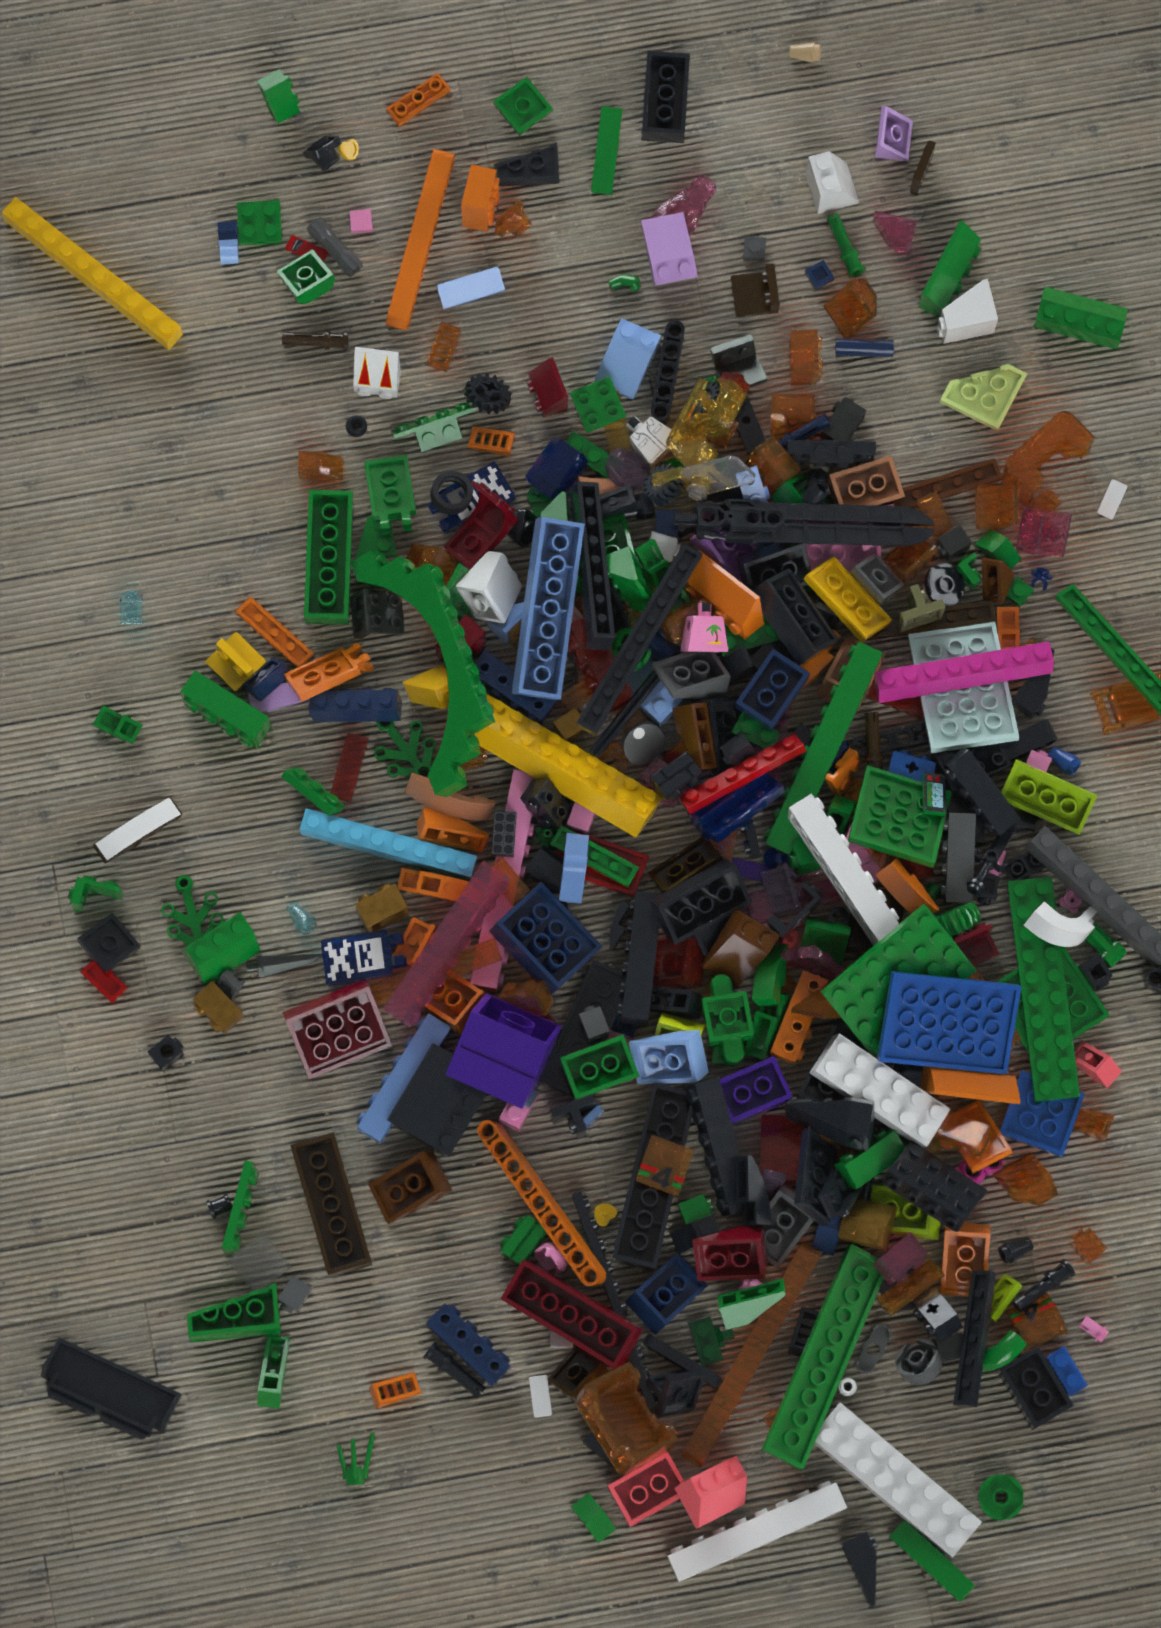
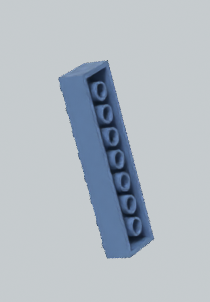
M547 517L535 519L512 694L548 700L561 699L585 524Z

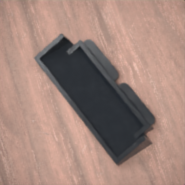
M59 1337L42 1366L41 1377L49 1380L47 1385V1395L49 1398L86 1415L96 1413L100 1415V1420L103 1423L141 1440L146 1437L150 1438L153 1429L165 1433L182 1396L181 1393Z

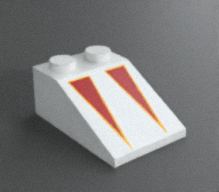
M355 347L354 392H358L361 396L379 395L383 399L397 397L401 375L399 352Z

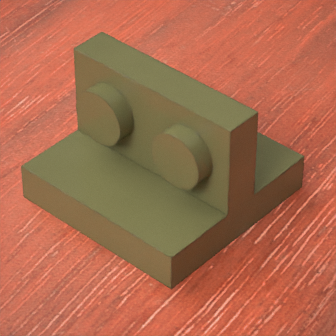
M918 584L911 586L907 595L910 610L900 614L898 621L900 632L942 619L946 607L943 599L926 604L928 600L925 591L920 590Z

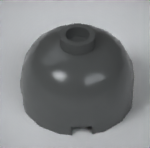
M916 1339L917 1343L911 1345L907 1343L898 1351L895 1364L905 1381L914 1385H925L935 1380L942 1368V1357L933 1342L928 1339Z

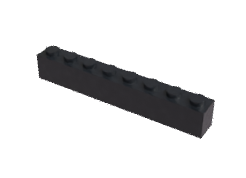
M577 481L571 493L573 522L585 524L578 571L587 650H609L615 639L599 484L598 482Z

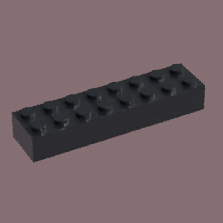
M658 1083L653 1084L612 1255L613 1262L656 1272L675 1191L672 1183H677L674 1177L679 1175L692 1120L693 1109L686 1096L687 1090ZM643 1163L659 1170L652 1172L640 1166ZM666 1168H671L672 1171L668 1179L670 1185L666 1186V1188L661 1187V1183L652 1180L653 1176ZM641 1170L650 1173V1175L646 1177L638 1174V1172ZM665 1174L657 1179L664 1180Z

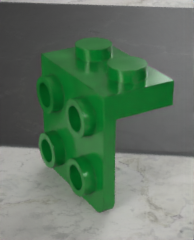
M84 875L83 878L77 877L75 887H70L68 899L74 911L83 913L88 892L123 900L122 889L115 882L105 881V883L97 882V879L92 876Z

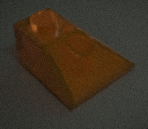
M861 278L850 281L823 307L843 337L851 339L877 315V295L867 280Z
M1031 1152L993 1174L995 1180L1013 1201L1041 1205L1059 1195L1052 1176Z

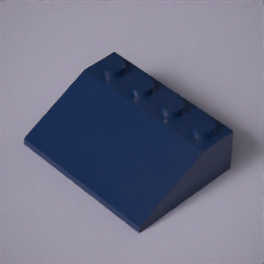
M542 882L489 930L492 936L550 996L603 947Z

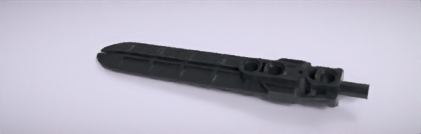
M726 499L724 502L713 503V501H697L695 514L674 513L673 520L674 526L694 527L695 535L699 540L707 539L714 541V539L725 540L726 543L735 544L770 542L913 546L926 541L934 534V529L905 527L934 526V522L921 511L902 506L752 502L746 499ZM722 530L725 531V532H727V535H726V536L718 535V534H719Z

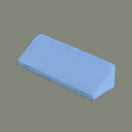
M498 266L437 285V292L444 310L505 291Z

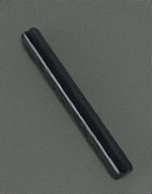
M654 669L590 748V753L593 756L599 758L659 683L660 678Z

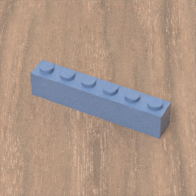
M429 1013L425 1018H420L415 1027L418 1029L414 1037L411 1035L408 1037L403 1046L406 1050L402 1056L397 1055L392 1063L394 1069L391 1074H385L380 1083L382 1086L378 1094L374 1093L368 1102L371 1106L366 1113L363 1111L356 1121L359 1124L357 1127L358 1131L379 1144H382L393 1126L392 1123L387 1121V1118L430 1046L434 1043L442 1047L452 1031L451 1026Z

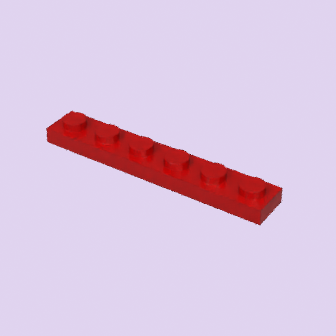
M794 733L680 795L679 799L688 813L692 814L806 752L805 746Z

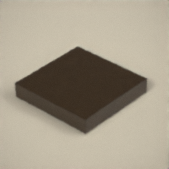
M927 141L912 179L911 194L917 196L932 161L936 142Z

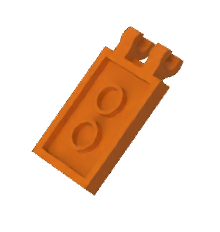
M355 643L346 650L341 647L285 673L284 677L300 701L303 702L361 675L360 671L370 672L374 667L370 662L365 664V662L371 660L367 653L363 654L360 652L356 654L363 648L359 643Z

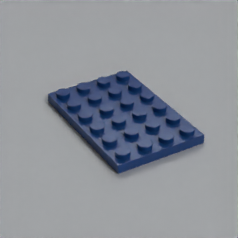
M891 971L877 1060L879 1062L1007 1074L1021 986L1017 984Z

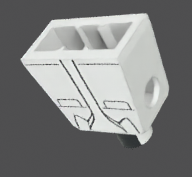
M634 416L626 425L633 432L629 440L630 445L649 470L679 443L680 435L653 417H649L642 423Z

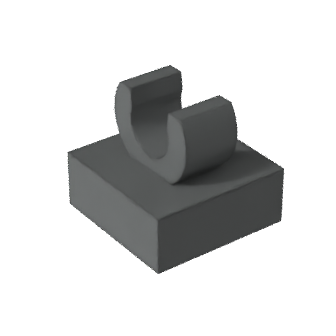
M226 970L216 982V985L230 1000L237 996L246 981L245 979L239 981L235 977L238 973L236 970L232 972Z

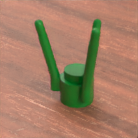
M374 1432L370 1434L363 1471L362 1466H357L355 1439L352 1438L350 1440L351 1466L348 1467V1470L341 1445H337L343 1471V1480L346 1479V1485H364V1479H368V1468L375 1437Z

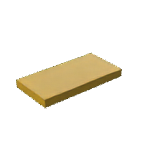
M835 556L803 578L861 643L889 625L892 621L889 615Z

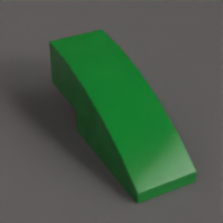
M787 944L774 945L769 954L757 967L752 1000L758 1006L780 1005L781 987H785Z
M781 991L780 1005L760 1006V1009L756 1011L753 1020L754 1038L747 1041L745 1054L762 1060L767 1059L783 1022L791 994Z

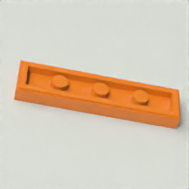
M251 596L235 611L242 620L296 668L308 663L314 656V653Z

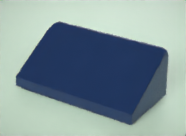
M271 658L245 681L242 687L261 702L285 681L284 674L290 670L285 662Z

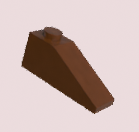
M707 702L672 708L676 731L700 770L717 768Z

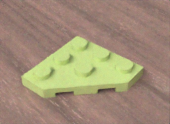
M1006 364L997 369L973 374L967 378L952 380L943 393L940 403L998 431L1027 373Z

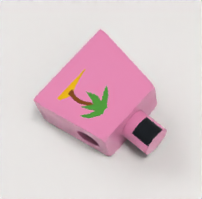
M698 603V616L686 617L681 652H728L724 619L722 616H711V603Z

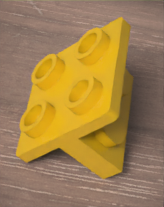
M237 632L226 641L221 638L216 643L217 650L205 661L234 692H237L245 681L266 664V660Z

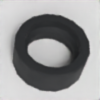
M445 471L438 475L433 482L430 492L431 502L441 513L456 515L465 511L469 506L473 495V488L470 480L464 474L456 471ZM445 482L457 483L464 490L463 500L457 504L445 502L439 495L440 486Z

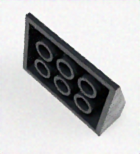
M432 1043L387 1121L438 1154L449 1157L487 1093L445 1075L454 1054Z

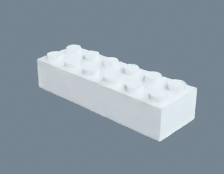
M840 1033L832 1036L809 1072L844 1097L874 1101V1117L892 1130H896L898 1134L910 1142L913 1141L923 1148L928 1146L950 1111V1108L884 1063L879 1062L875 1057Z

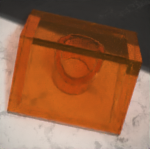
M927 541L913 546H897L883 561L906 585L936 557L938 549Z

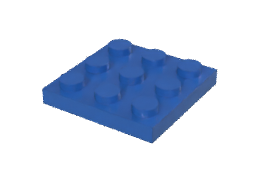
M1021 1070L1017 1080L1020 1104L1009 1103L1000 1132L1003 1136L1063 1157L1085 1093L1080 1092L1079 1098L1034 1102L1031 1073Z

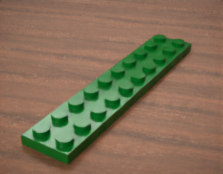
M1052 877L1007 881L1034 1102L1079 1098L1080 1092L1061 946L1044 941L1024 926L1026 921L1043 902H1046L1056 911Z
M848 1244L765 1439L762 1451L798 1470L804 1469L889 1267L888 1263L853 1244Z

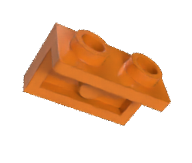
M413 917L392 955L393 958L415 969L418 968L419 964L423 965L428 956L426 951L429 945L433 946L438 938L436 926L433 924L429 925Z

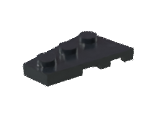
M557 142L550 144V147L542 150L539 148L535 149L532 153L522 157L515 156L495 163L494 169L497 172V178H500L499 186L559 184Z

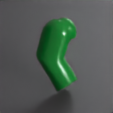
M622 274L608 280L611 290H615L623 285L629 286L631 291H637L641 288L640 279L629 274Z

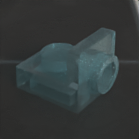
M126 591L125 594L120 596V625L143 624V595H138L137 591Z

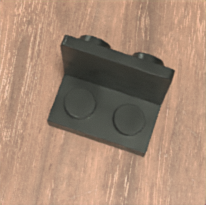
M751 334L710 348L713 366L728 395L767 382V376L756 355L754 340Z
M362 589L350 596L353 635L355 639H362L372 633L403 635L405 633L402 597L392 591Z

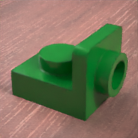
M976 553L971 556L966 554L960 558L956 569L963 576L964 583L971 591L977 588L981 581L979 579V572L974 567H970V565L976 562L978 557Z

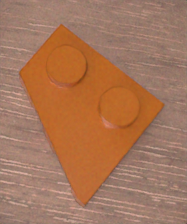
M849 748L844 756L835 764L837 771L834 775L829 773L826 775L825 780L833 794L841 796L843 791L849 788L850 778L861 766V758L857 751Z

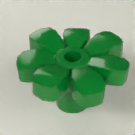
M537 826L534 832L538 836L534 837V843H541L540 847L544 844L546 847L549 845L552 850L555 849L550 846V843L559 828L544 829Z

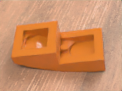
M996 606V629L1001 650L1020 646L1018 606Z

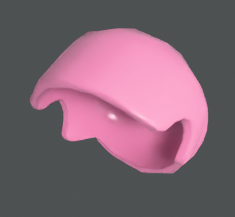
M554 1242L544 1243L534 1251L535 1257L547 1271L556 1269L555 1275L567 1269L568 1262Z

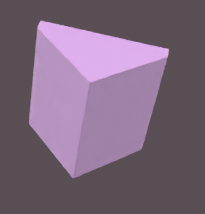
M882 106L875 157L908 161L913 120L887 106Z

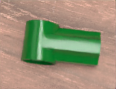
M1095 923L1093 924L1095 928L1086 937L1085 941L1099 953L1106 966L1112 968L1127 954V951L1117 940L1111 939Z

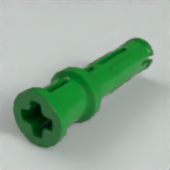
M838 213L834 214L835 218L830 215L826 220L840 248L841 261L845 262L848 269V277H857L863 274L866 268L860 262L858 250L853 248L840 215Z

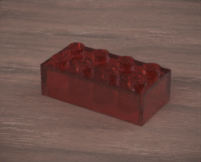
M582 618L571 623L568 651L573 652L576 658L574 659L575 665L579 672H583L587 689L589 691L592 690L594 694L614 661L615 655L611 647L609 650H587L584 619ZM628 682L610 712L624 707L630 699L632 689Z

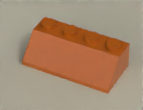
M701 552L703 556L687 581L684 590L691 600L694 599L698 603H711V613L714 616H722L724 624L729 627L731 632L745 640L764 625L760 597Z
M923 1066L921 1089L926 1093L1020 1104L1021 1100L1016 1076H1008V1071L1007 1074H991L987 1072Z

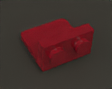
M981 923L973 927V931L965 934L963 931L952 936L953 941L973 966L999 956V952L990 935L993 929L992 924L986 925Z

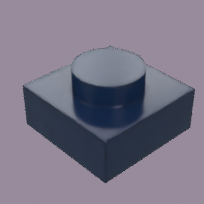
M824 260L805 269L804 273L815 290L834 281V276Z

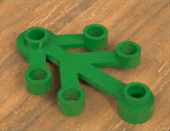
M416 720L410 724L409 746L395 729L394 721H389L390 724L387 727L381 725L382 721H376L378 729L387 732L401 751L378 746L374 750L375 758L379 761L386 758L408 761L413 766V768L399 767L395 763L390 764L387 767V774L391 778L398 776L410 777L411 773L421 775L422 772L429 773L432 767L431 759L432 753L436 749V742L432 738H426L423 741L424 755L421 763L416 756L419 735L423 731V725L420 721ZM417 724L421 728L419 731H414L412 727ZM432 742L434 745L432 748H426L425 744ZM383 750L385 752L384 756H377V751ZM392 767L398 769L396 774L390 773Z
M187 875L179 876L176 879L175 886L177 891L183 895L188 916L175 910L174 906L170 903L164 904L161 908L164 917H171L192 929L194 938L181 932L179 926L175 924L167 928V934L170 938L178 939L187 945L224 922L221 913H213L210 917L211 924L205 933L202 934L201 925L212 906L217 904L218 896L215 892H207L204 897L205 902L197 914L191 894L194 884ZM182 880L188 881L186 887L180 886ZM208 896H215V901L208 902ZM171 907L172 912L170 914H165V908ZM219 916L221 921L214 923L213 918ZM172 928H176L178 930V933L176 935L170 934V930Z

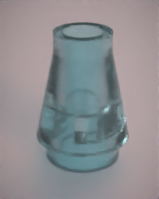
M297 901L291 903L286 908L297 932L306 935L316 928L315 917L301 907Z

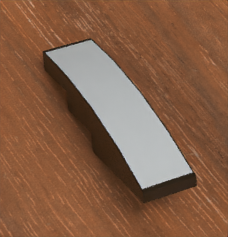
M168 797L94 843L93 847L106 864L137 847L143 840L160 832L164 826L181 818L182 812L173 799Z

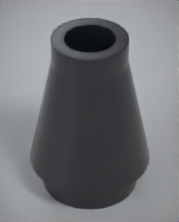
M1027 1237L1025 1239L1003 1242L1002 1246L998 1247V1252L1005 1264L1008 1262L1012 1264L1033 1250L1034 1247L1031 1239Z

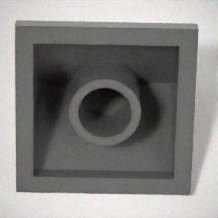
M877 553L854 566L851 571V575L879 606H882L905 585Z

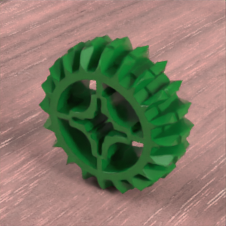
M973 902L951 908L935 916L950 937L976 926L982 920L981 913Z

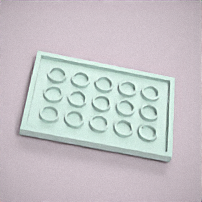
M995 622L908 634L913 665L1001 650ZM1008 681L920 696L931 753L1019 740Z

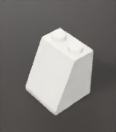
M830 151L808 157L806 178L817 214L859 203L851 174L845 161Z
M983 279L942 309L936 330L938 337H942L943 344L994 333L998 316L988 279Z
M487 551L455 587L476 619L504 624L522 585L518 580L517 573L511 569L508 559L504 554Z

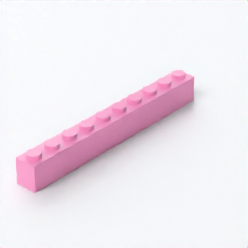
M513 769L505 809L506 812H517L514 857L496 856L470 982L481 990L496 993L498 987L503 986L505 974H501L502 965H507L509 953L505 952L506 949L492 936L489 930L514 907L515 900L520 901L522 888H519L518 885L520 879L524 880L526 867L522 866L523 860L528 858L530 845H527L528 836H533L535 824L531 823L533 814L526 809V805L520 799L532 779L535 778Z

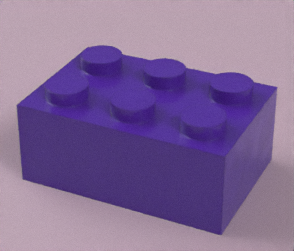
M775 1056L720 1079L732 1126L785 1104L786 1100H792L793 1098Z

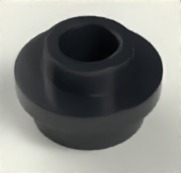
M352 416L346 422V431L352 437H361L367 431V422L361 416ZM355 424L361 426L359 430H354L352 427Z

